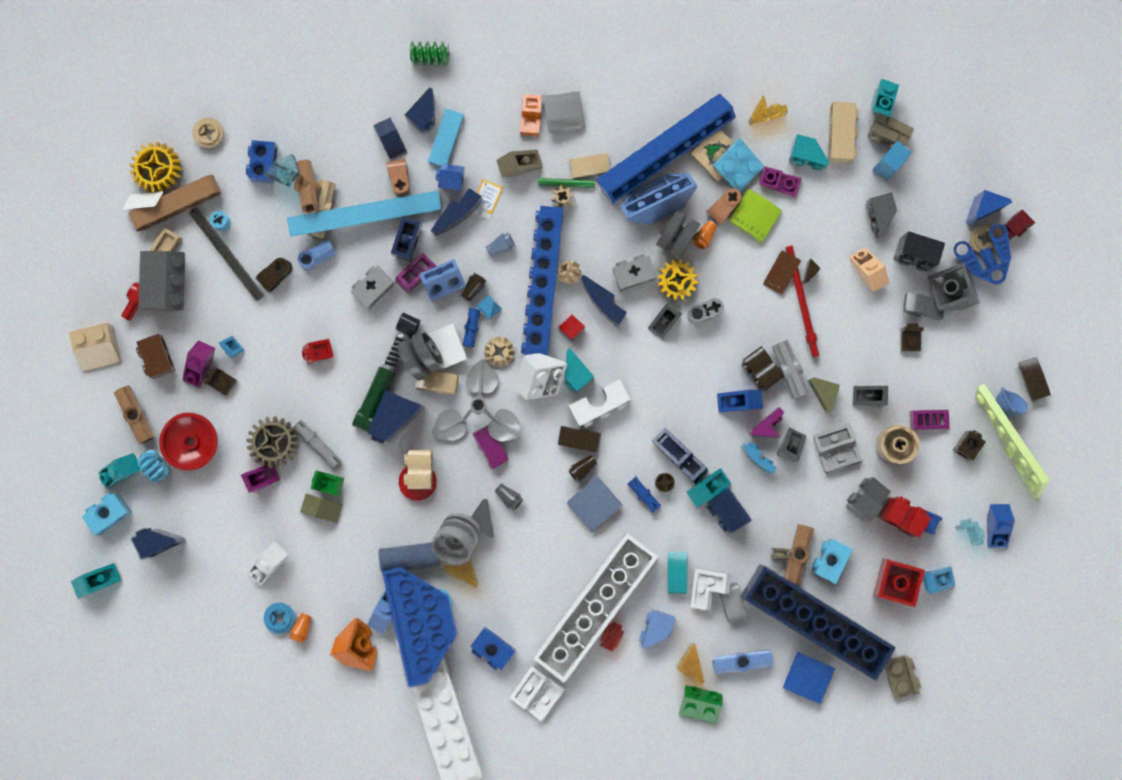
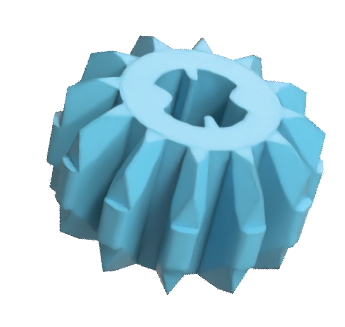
M148 450L137 459L140 470L154 483L163 480L170 473L167 462L155 450Z

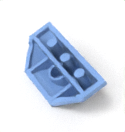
M689 173L665 174L632 190L620 207L628 221L650 225L677 212V210L683 209L697 189V184Z

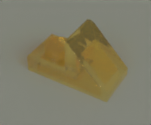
M763 95L752 113L748 124L752 125L784 117L788 113L787 105L777 103L769 106L768 109L765 96Z

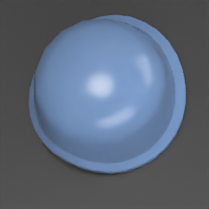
M1003 387L1001 388L995 400L1006 417L1013 418L1017 415H1023L1028 410L1026 401L1018 394L1008 391Z

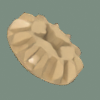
M203 118L193 128L195 142L204 148H214V146L220 144L222 137H224L221 124L213 118ZM206 126L210 131H214L211 134V140L207 136H203L207 130Z
M979 225L970 234V244L973 250L978 253L990 247L992 253L995 251L989 235L991 225ZM994 228L993 236L1000 238L998 230ZM986 234V239L990 242H986L983 245L979 237H983Z
M497 336L490 339L485 345L484 356L489 364L495 367H503L512 361L514 346L507 338ZM494 345L498 348H504V359L500 355L493 356L496 352Z

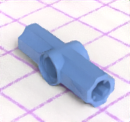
M770 649L712 657L714 674L736 671L745 672L751 669L773 667ZM740 657L747 658V664L743 667L738 666Z

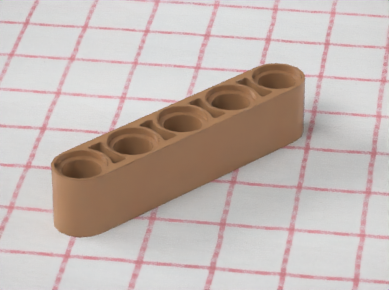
M207 175L161 196L154 207L135 208L128 214L135 230L140 232L219 196L221 190L214 175Z

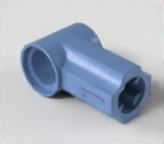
M327 239L309 250L300 252L297 260L302 269L310 271L316 265L336 255V252ZM304 257H311L312 261L310 264L305 265L302 263Z

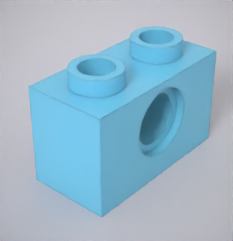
M109 493L101 499L102 502L100 504L90 506L85 510L86 514L81 516L94 535L103 534L132 513L120 494ZM104 508L109 510L107 518L102 514Z
M829 538L828 541L825 540L820 548V551H822L820 557L816 558L812 564V573L831 583L837 584L853 549L834 539ZM829 555H833L835 558V562L831 566L826 562Z

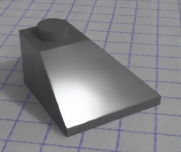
M965 263L927 276L939 312L963 310L980 303L975 285Z

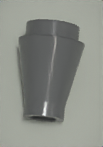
M503 483L494 491L506 507L513 511L523 502L521 494L506 487Z

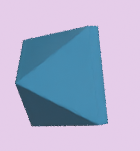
M490 295L476 305L488 319H491L502 310L501 306Z
M233 335L219 342L225 354L230 358L244 351Z

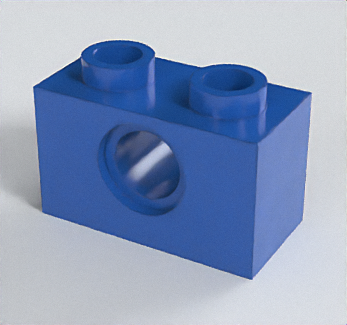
M486 626L470 646L473 649L471 651L479 658L482 656L488 660L487 664L495 670L497 668L502 670L516 651L514 647ZM495 645L498 650L497 653L494 655L489 654L487 646Z

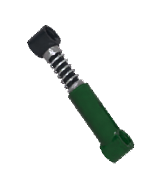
M404 312L401 314L396 325V339L393 341V345L390 346L391 350H388L389 355H386L385 363L378 367L361 408L354 417L352 426L368 433L385 390H390L396 376V365L399 364L398 360L401 359L398 352V344L406 339L410 340V337L416 334L421 322L420 319Z

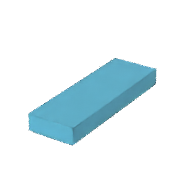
M445 109L428 163L439 167L442 164H448L464 114Z

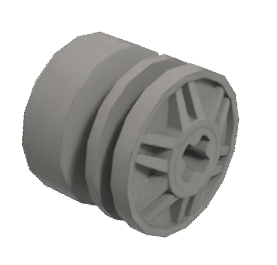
M463 513L449 514L432 540L433 552L445 563L451 565L465 564L481 538L482 532L479 524L473 518Z

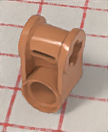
M406 160L386 162L395 195L398 197L408 196L410 193V183ZM400 184H403V190H399Z
M734 188L727 190L708 209L707 213L721 225L741 201V193ZM735 195L734 200L730 202L728 200L729 196Z

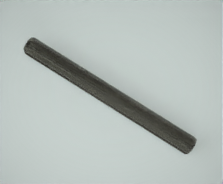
M197 207L193 208L189 212L190 216L254 300H261L264 297L262 291Z

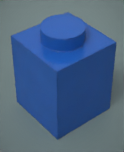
M442 164L441 168L436 171L435 180L439 181L438 187L461 191L465 167Z

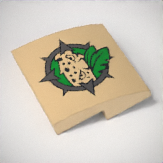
M718 130L698 144L690 154L701 167L705 168L714 181L718 182L722 176L712 165L733 142L721 130Z

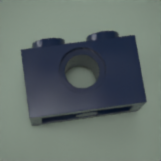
M402 217L391 250L393 257L408 262L412 261L422 229L421 222Z

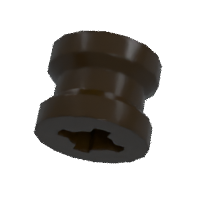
M668 473L659 474L655 479V486L661 492L671 491L675 485L673 476Z

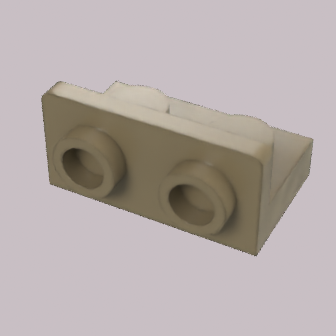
M905 654L890 658L884 668L893 698L898 699L912 694H920L919 688H921V684L913 672L915 669L913 659Z

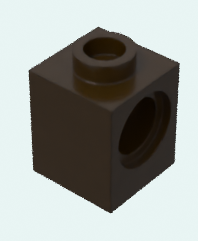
M975 430L965 431L953 448V451L966 460L973 461L986 441ZM969 439H971L974 442V447L972 449H969L967 447V441Z

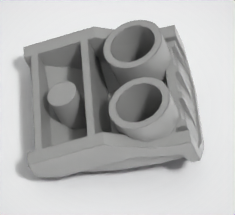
M579 91L556 95H542L548 133L586 129Z

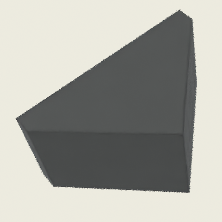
M667 302L648 329L663 340L683 313Z
M854 386L853 405L878 407L888 405L889 386Z
M789 427L777 451V455L791 462H798L806 435Z
M483 499L471 518L479 524L481 532L491 538L494 537L488 500Z

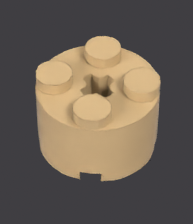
M903 425L884 429L876 439V449L879 456L886 463L905 464L912 461L920 447V441L915 431ZM896 442L901 443L898 448L895 447Z

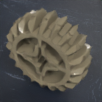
M276 416L273 417L272 422L269 417H266L265 424L260 419L258 422L261 426L257 427L254 424L252 427L256 431L248 432L253 438L246 439L247 442L252 443V445L247 446V449L254 450L249 454L250 457L256 456L254 459L256 463L262 459L261 466L263 467L267 462L268 468H272L273 463H275L277 468H280V461L287 465L285 458L288 457L290 460H293L290 453L297 454L298 452L296 449H293V446H299L298 442H293V440L299 438L298 435H292L296 432V429H289L291 427L290 422L284 425V418H281L278 423ZM277 427L285 432L273 435L268 428ZM263 432L265 441L258 447V439ZM269 436L274 440L277 438L275 441L277 449L272 445L269 446L271 443ZM288 437L287 448L282 453L281 443ZM274 450L277 457H265L261 453Z

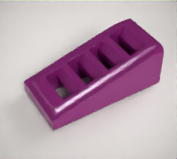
M423 252L395 278V282L407 294L413 291L422 281L419 273L414 269L415 266L422 273L436 267ZM422 261L428 268L425 269L419 262ZM410 272L416 277L415 280L409 275Z
M949 410L910 411V429H950ZM926 414H929V425H926ZM933 414H936V425H933ZM940 414H943L944 425H940ZM918 415H921V417H922V425H920V426H919V416H918Z

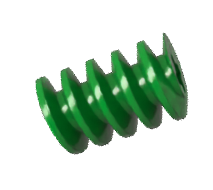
M411 41L410 61L413 60L414 65H418L420 60L422 66H425L427 60L430 66H433L434 61H436L437 66H440L443 61L444 65L448 66L449 44L445 47L444 42H441L440 47H438L437 43L434 42L433 46L430 47L429 42L426 41L425 47H423L421 41H419L417 47H415L414 42Z

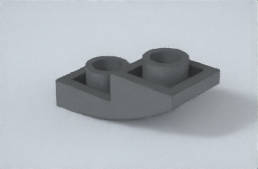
M913 293L905 294L904 312L917 317L924 315L937 321L944 318V311H938L933 297Z

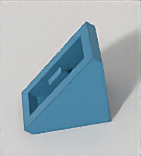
M897 140L872 170L885 181H888L912 152Z

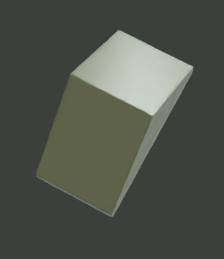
M815 377L807 380L825 413L832 412L840 385Z
M306 493L300 512L337 523L343 504Z

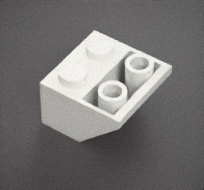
M541 353L524 355L514 387L525 400L557 395L567 363Z

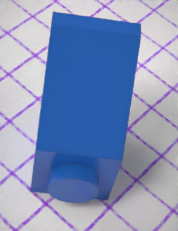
M741 390L717 394L719 413L763 409L762 390Z

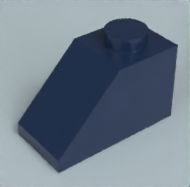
M431 87L426 90L405 114L406 120L422 134L426 131L429 132L434 127V122L436 121L434 92Z

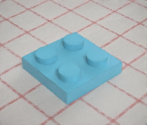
M737 139L712 165L729 186L739 190V192L765 167L742 139Z

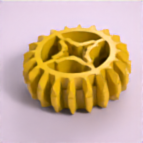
M148 142V148L141 145V152L135 150L137 157H131L135 163L129 164L133 168L130 174L134 176L133 181L138 182L140 188L144 187V190L147 192L151 189L153 193L157 192V190L164 193V187L171 190L170 183L177 185L174 179H180L181 177L177 172L182 171V168L178 166L182 161L177 159L179 154L177 152L173 153L174 149L172 147L168 148L166 143L161 145L159 142H155L153 146L151 142ZM161 154L168 157L170 165L162 163ZM149 156H151V159H150L149 161L145 162V160H146ZM158 164L160 167L154 171L152 168ZM142 170L150 172L151 181L144 178ZM167 173V175L160 180L162 174Z

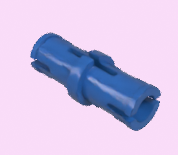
M469 308L467 322L464 325L465 335L462 346L474 348L476 334L479 331L478 321L481 312L479 309Z
M637 476L627 483L638 496L637 499L639 501L642 500L651 513L661 506L651 495L650 489H646Z

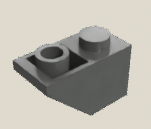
M892 192L872 197L866 201V213L871 217L870 227L872 233L876 234V238L881 237L885 233L897 212Z

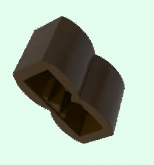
M762 346L742 360V368L747 374L751 373L754 377L753 383L758 390L762 389L765 391L784 378L779 368Z

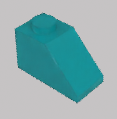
M571 348L567 349V367L564 376L566 382L564 384L571 392L574 390L577 393L592 381L594 376Z
M720 468L691 487L686 493L697 508L731 485V482Z
M112 563L80 575L70 582L77 598L80 599L120 582L121 578L115 564Z

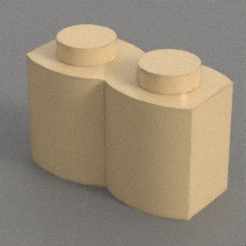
M408 450V454L404 455V465L408 466V474H404V485H407L408 489H432L433 451Z

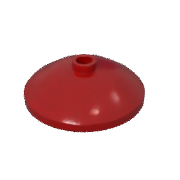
M181 413L172 417L164 425L159 437L160 451L164 459L171 466L185 471L197 470L207 465L214 457L218 447V435L213 424L204 416L196 413ZM193 438L195 443L191 446L189 440Z

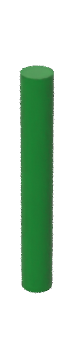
M538 178V185L594 188L595 180Z

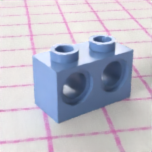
M455 259L419 274L431 301L466 287Z

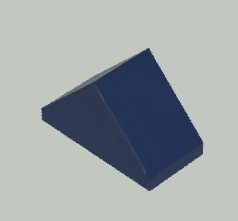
M391 117L373 125L390 159L407 152Z

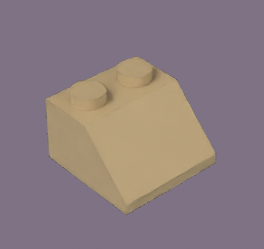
M103 323L69 332L72 350L83 371L121 362L113 325Z

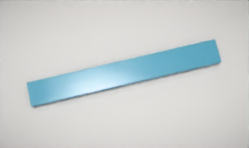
M438 191L287 217L290 237L437 211L441 210Z

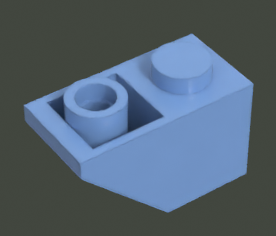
M386 590L373 610L367 626L385 634L393 620Z
M652 609L651 613L648 612L645 618L646 630L641 632L639 638L641 647L646 649L669 637L676 617Z

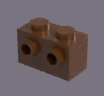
M155 334L136 342L138 345L136 351L139 358L143 359L144 365L142 367L146 376L156 379L176 371L163 335Z

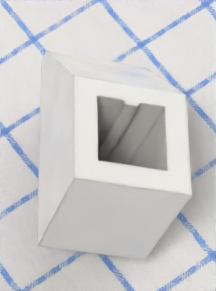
M274 541L258 556L247 574L253 581L262 586L289 554Z

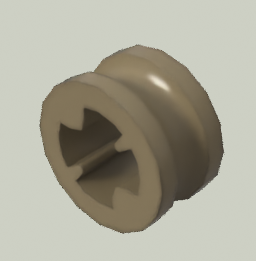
M772 547L773 554L771 557L788 559L787 552H789V549Z

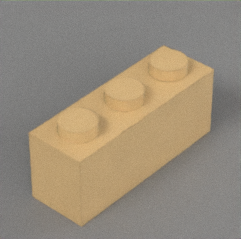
M833 102L830 106L829 162L851 163L857 157L855 139L858 137V128H855V121L858 120L859 109H856V103Z

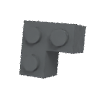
M874 477L864 478L859 484L860 489L857 493L853 492L846 500L848 502L846 507L862 521L871 522L883 508L881 505L891 493L889 489Z

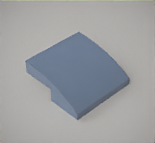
M598 476L566 502L591 532L623 505Z

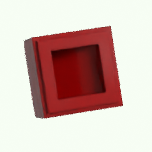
M570 315L558 328L572 341L585 329V326L575 316Z

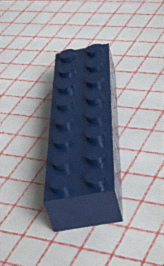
M762 564L758 565L740 595V598L877 681L896 648Z

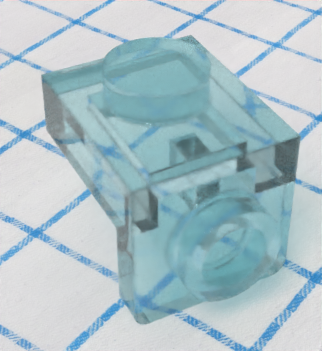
M971 518L959 521L960 525L955 526L956 530L967 528L971 545L978 546L984 544L985 534L983 529L979 527L978 521H971Z

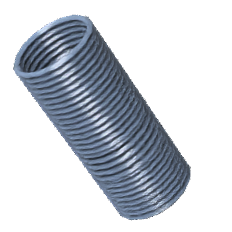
M432 542L379 549L381 572L399 567L410 570L440 565V559L433 552Z

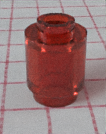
M614 621L608 624L600 638V646L614 652L615 648H618L625 632L622 630L623 626Z

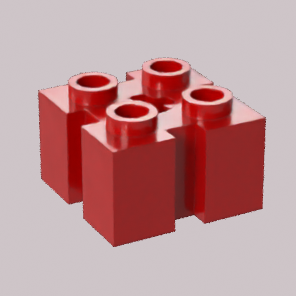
M902 496L888 498L878 518L910 537L920 538L932 518L927 515L928 511L919 506L912 507L910 505L911 501Z

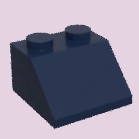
M725 488L714 498L707 501L709 505L707 506L708 511L712 516L716 515L720 520L718 525L724 532L732 533L752 521L730 488Z
M151 527L135 532L136 536L131 538L141 560L152 558L186 541L182 536L161 529H152Z

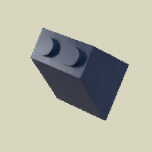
M385 390L367 434L372 435L371 440L382 444L385 441L390 442L425 407Z

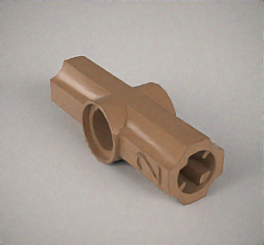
M307 159L299 160L296 163L297 179L294 183V190L299 192L302 212L306 214L315 213L318 210L317 194L320 184L314 180L312 162Z
M130 385L116 390L114 395L123 411V417L129 423L138 444L152 440L155 435L145 417V411L140 407ZM133 410L138 412V417L135 420L131 418Z
M801 524L797 525L784 575L785 579L799 585L806 561L809 558V548L815 529ZM797 549L803 551V557L799 560L794 555Z

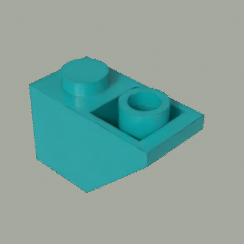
M881 79L873 95L871 110L890 117L899 84Z
M799 134L796 135L789 160L793 161L795 165L804 166L805 164L811 166L814 170H825L829 165V161L817 140Z
M131 453L114 459L101 469L98 474L105 489H109L135 476L141 470L137 464L135 454Z

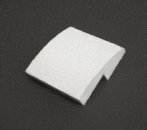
M453 323L428 334L437 345L444 361V367L437 371L440 372L450 368L452 365L467 360Z
M531 666L510 696V699L543 722L565 689Z

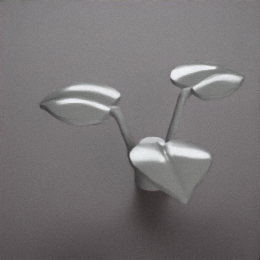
M486 360L478 361L470 369L466 377L468 391L471 393L479 392L478 396L472 399L470 403L471 409L468 410L463 418H461L458 411L453 409L441 412L432 429V434L435 437L447 441L462 438L467 431L463 421L471 413L476 415L485 413L492 419L488 424V431L490 436L497 441H509L521 436L520 423L511 411L499 409L494 417L486 409V402L481 398L482 392L489 394L495 390L498 384L497 374Z

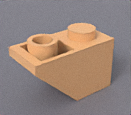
M866 247L849 257L862 281L873 292L890 283L885 266Z

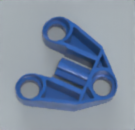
M994 224L989 230L990 238L1001 262L997 263L990 247L979 251L986 266L984 270L968 242L959 241L954 245V254L962 263H965L966 267L975 276L993 284L1004 282L1011 261L1008 232L1004 225ZM996 227H1001L1004 230V234L1000 238L993 236V230ZM960 244H965L968 247V252L965 255L957 253V247ZM994 270H1000L1003 274L999 281H994L991 278Z

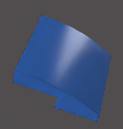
M797 652L783 688L821 704L836 668Z

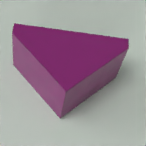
M268 464L241 474V478L249 493H255L280 480L274 465L272 468H268Z

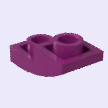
M765 166L759 185L785 195L797 197L802 178Z
M488 425L472 433L479 450L483 452L491 469L509 460L500 441L490 436Z

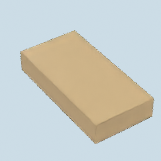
M607 153L570 159L573 179L600 175L610 170Z
M163 228L150 251L174 252L182 238Z

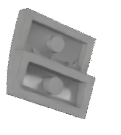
M849 423L813 435L825 474L862 462L856 445V439Z

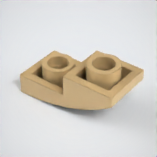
M430 370L429 376L422 380H416L415 388L417 390L436 391L438 394H456L459 376Z

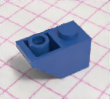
M990 504L987 515L988 548L1008 547L1015 522L1010 504Z

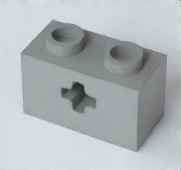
M644 254L634 257V261L628 263L626 260L615 264L616 267H613L619 291L654 281L657 278L650 256L645 257ZM631 268H634V270H639L636 276H634V274H629L631 272Z
M378 265L371 267L366 272V277L362 281L358 280L352 286L353 290L351 293L368 310L396 284ZM370 283L375 284V290L369 289L368 285Z

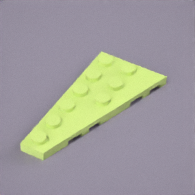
M985 384L979 386L975 395L977 402L984 408L987 417L990 419L1006 448L1005 453L1012 459L1034 500L1040 498L1050 480Z

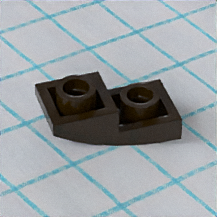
M1037 357L1019 362L1018 367L1032 402L1051 396Z
M561 426L558 445L598 452L602 433Z

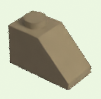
M538 150L511 151L496 160L502 178L515 177L543 168Z

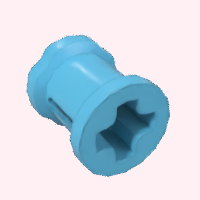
M216 211L210 216V223L217 230L225 231L230 227L231 220L223 212ZM219 218H222L223 223L221 225L218 221Z

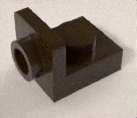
M910 323L906 324V327L901 328L900 351L920 352L921 332L924 331V327H918V324Z
M217 367L210 368L204 377L206 379L204 381L205 384L225 396H228L237 382V379Z

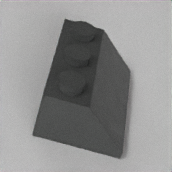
M140 251L138 309L184 310L185 252Z

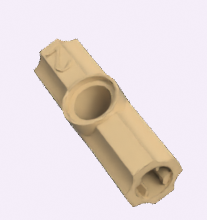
M319 180L320 189L317 194L318 210L316 212L332 210L336 183ZM326 231L310 233L308 236L316 239H325Z

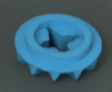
M274 603L264 613V624L273 633H285L293 626L295 613L291 606L285 603ZM285 612L283 616L284 622L279 621L274 624L277 618L275 613L281 614Z

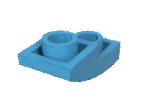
M748 442V445L742 444L743 452L754 464L764 471L774 474L777 467L772 465L773 461L765 457L762 460L759 459L762 451L758 450L759 446Z

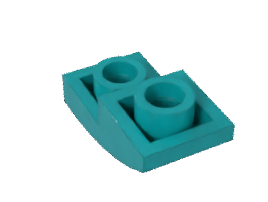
M668 552V594H687V552Z

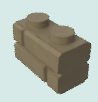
M878 114L867 135L871 137V141L877 144L882 142L888 145V149L897 140L906 147L914 128L892 117Z

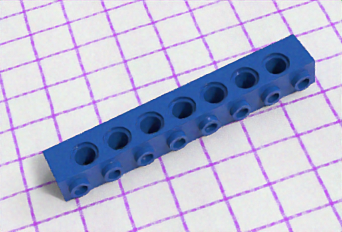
M540 205V211H536L535 222L539 223L538 230L534 229L533 241L537 242L536 248H532L531 253L534 267H530L529 278H532V286H528L527 297H530V305H526L525 316H528V324L524 323L523 327L526 343L522 342L521 354L524 355L541 353L548 356L563 208ZM545 223H551L553 225V229L551 231H545L543 229V225ZM547 241L551 244V248L543 250L540 246L541 243ZM546 260L549 262V267L541 269L538 265L539 262ZM539 279H545L547 286L540 288L536 283ZM539 297L545 300V304L542 307L534 304V301ZM540 316L543 319V323L540 326L534 325L532 323L534 317ZM532 336H540L541 342L538 345L532 344L530 342Z

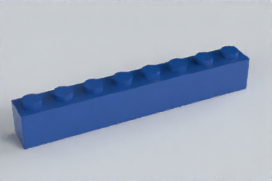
M720 93L711 98L708 102L695 109L688 116L597 178L596 181L600 190L614 204L734 120L736 115L733 106Z

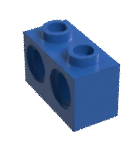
M252 140L251 146H248L250 162L246 165V176L252 182H275L278 150L275 142ZM260 149H266L265 155L258 156ZM259 167H264V173L256 175V170Z

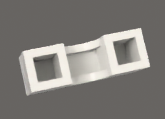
M620 379L602 389L606 396V402L603 406L593 407L589 404L586 397L569 405V409L579 427L583 425L584 428H587L594 424V419L600 417L602 420L611 415V410L617 408L619 411L628 406L627 402L631 399Z

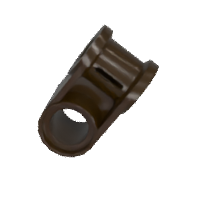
M277 258L267 268L263 269L255 279L270 293L292 272V264L285 258ZM281 263L285 264L284 271L280 270L281 267L279 265Z

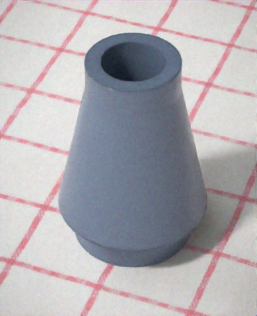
M502 233L491 244L486 246V250L490 256L512 250L515 243L509 233Z

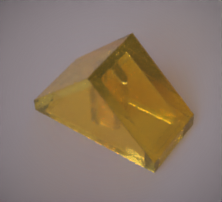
M471 558L465 564H447L441 569L474 587L478 585Z
M690 643L676 668L702 684L705 682L696 644Z

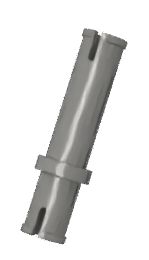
M302 420L293 426L296 432L304 439V442L308 443L332 469L342 461L316 435L317 433L312 431Z

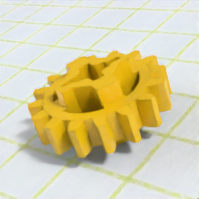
M673 259L671 265L666 262L664 264L666 269L660 268L659 271L662 275L657 276V279L661 280L657 286L663 287L660 293L666 292L667 299L670 295L673 296V301L677 297L681 301L684 300V295L689 298L691 296L689 291L695 292L696 290L693 285H698V281L694 280V278L698 277V274H693L695 267L689 268V262H686L685 265L682 264V259L678 263ZM679 268L685 270L687 273L685 274L681 272ZM671 270V277L665 279L666 273ZM675 276H678V279H683L680 284L672 281L675 279ZM690 281L689 287L684 291V283ZM671 286L676 292L671 291L668 287Z

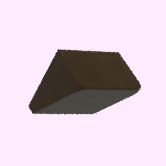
M811 258L806 264L802 281L804 284L809 282L821 270Z

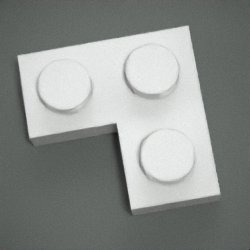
M695 569L690 607L711 610L713 592L729 594L732 575Z

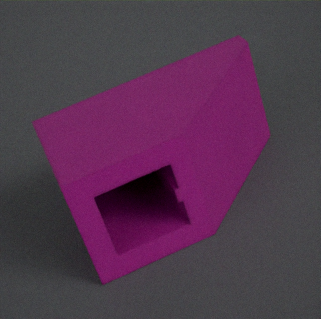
M198 340L187 353L182 380L200 388L205 379V374L213 362L215 348Z

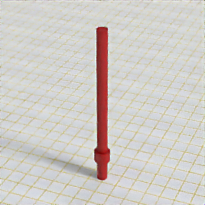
M793 245L785 247L786 252L795 257ZM797 268L793 275V281L806 330V343H809L811 355L814 358L820 356L816 343L818 339L813 331L799 269Z

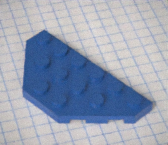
M402 567L383 571L382 575L408 688L427 684L458 635L449 596Z

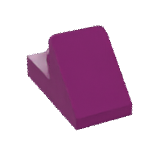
M780 407L776 408L748 433L751 436L779 438L780 436L770 425H777L783 419L781 416L785 412Z

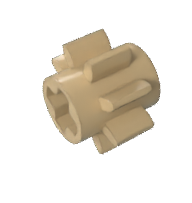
M560 185V190H553V194L556 197H552L551 201H556L555 207L561 206L565 210L566 205H573L570 199L574 198V194H569L570 187L563 189ZM565 194L566 200L559 201V195L563 196Z
M570 260L563 262L558 269V274L561 276L560 280L565 284L569 283L571 285L579 281L582 272L579 269L580 264Z

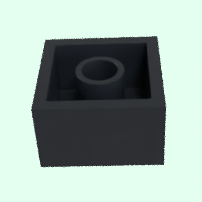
M908 231L900 237L893 259L898 260V263L901 265H914L917 270L927 272V270H931L939 265L946 243Z

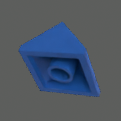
M987 190L982 191L974 197L966 224L974 223L1005 208L1012 203V200Z

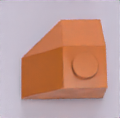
M354 618L335 638L330 655L342 665L372 671L377 657V650L375 646L372 647L370 627L359 618Z

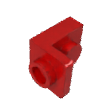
M329 339L310 342L303 346L302 357L307 365L334 357Z

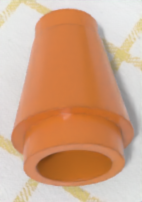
M708 220L693 236L692 243L702 250L709 247L717 225Z
M301 613L289 632L291 633L289 638L304 643L305 639H308L312 617Z

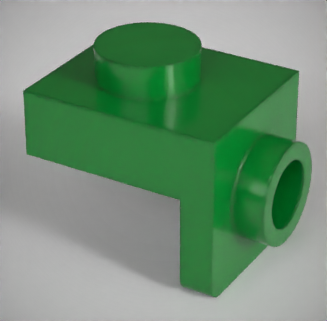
M315 471L311 489L340 497L345 478Z

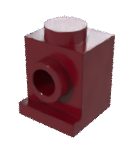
M1023 209L1016 212L1004 224L1007 228L1008 239L1011 240L1015 236H1022L1028 230L1027 228L1035 224V221Z

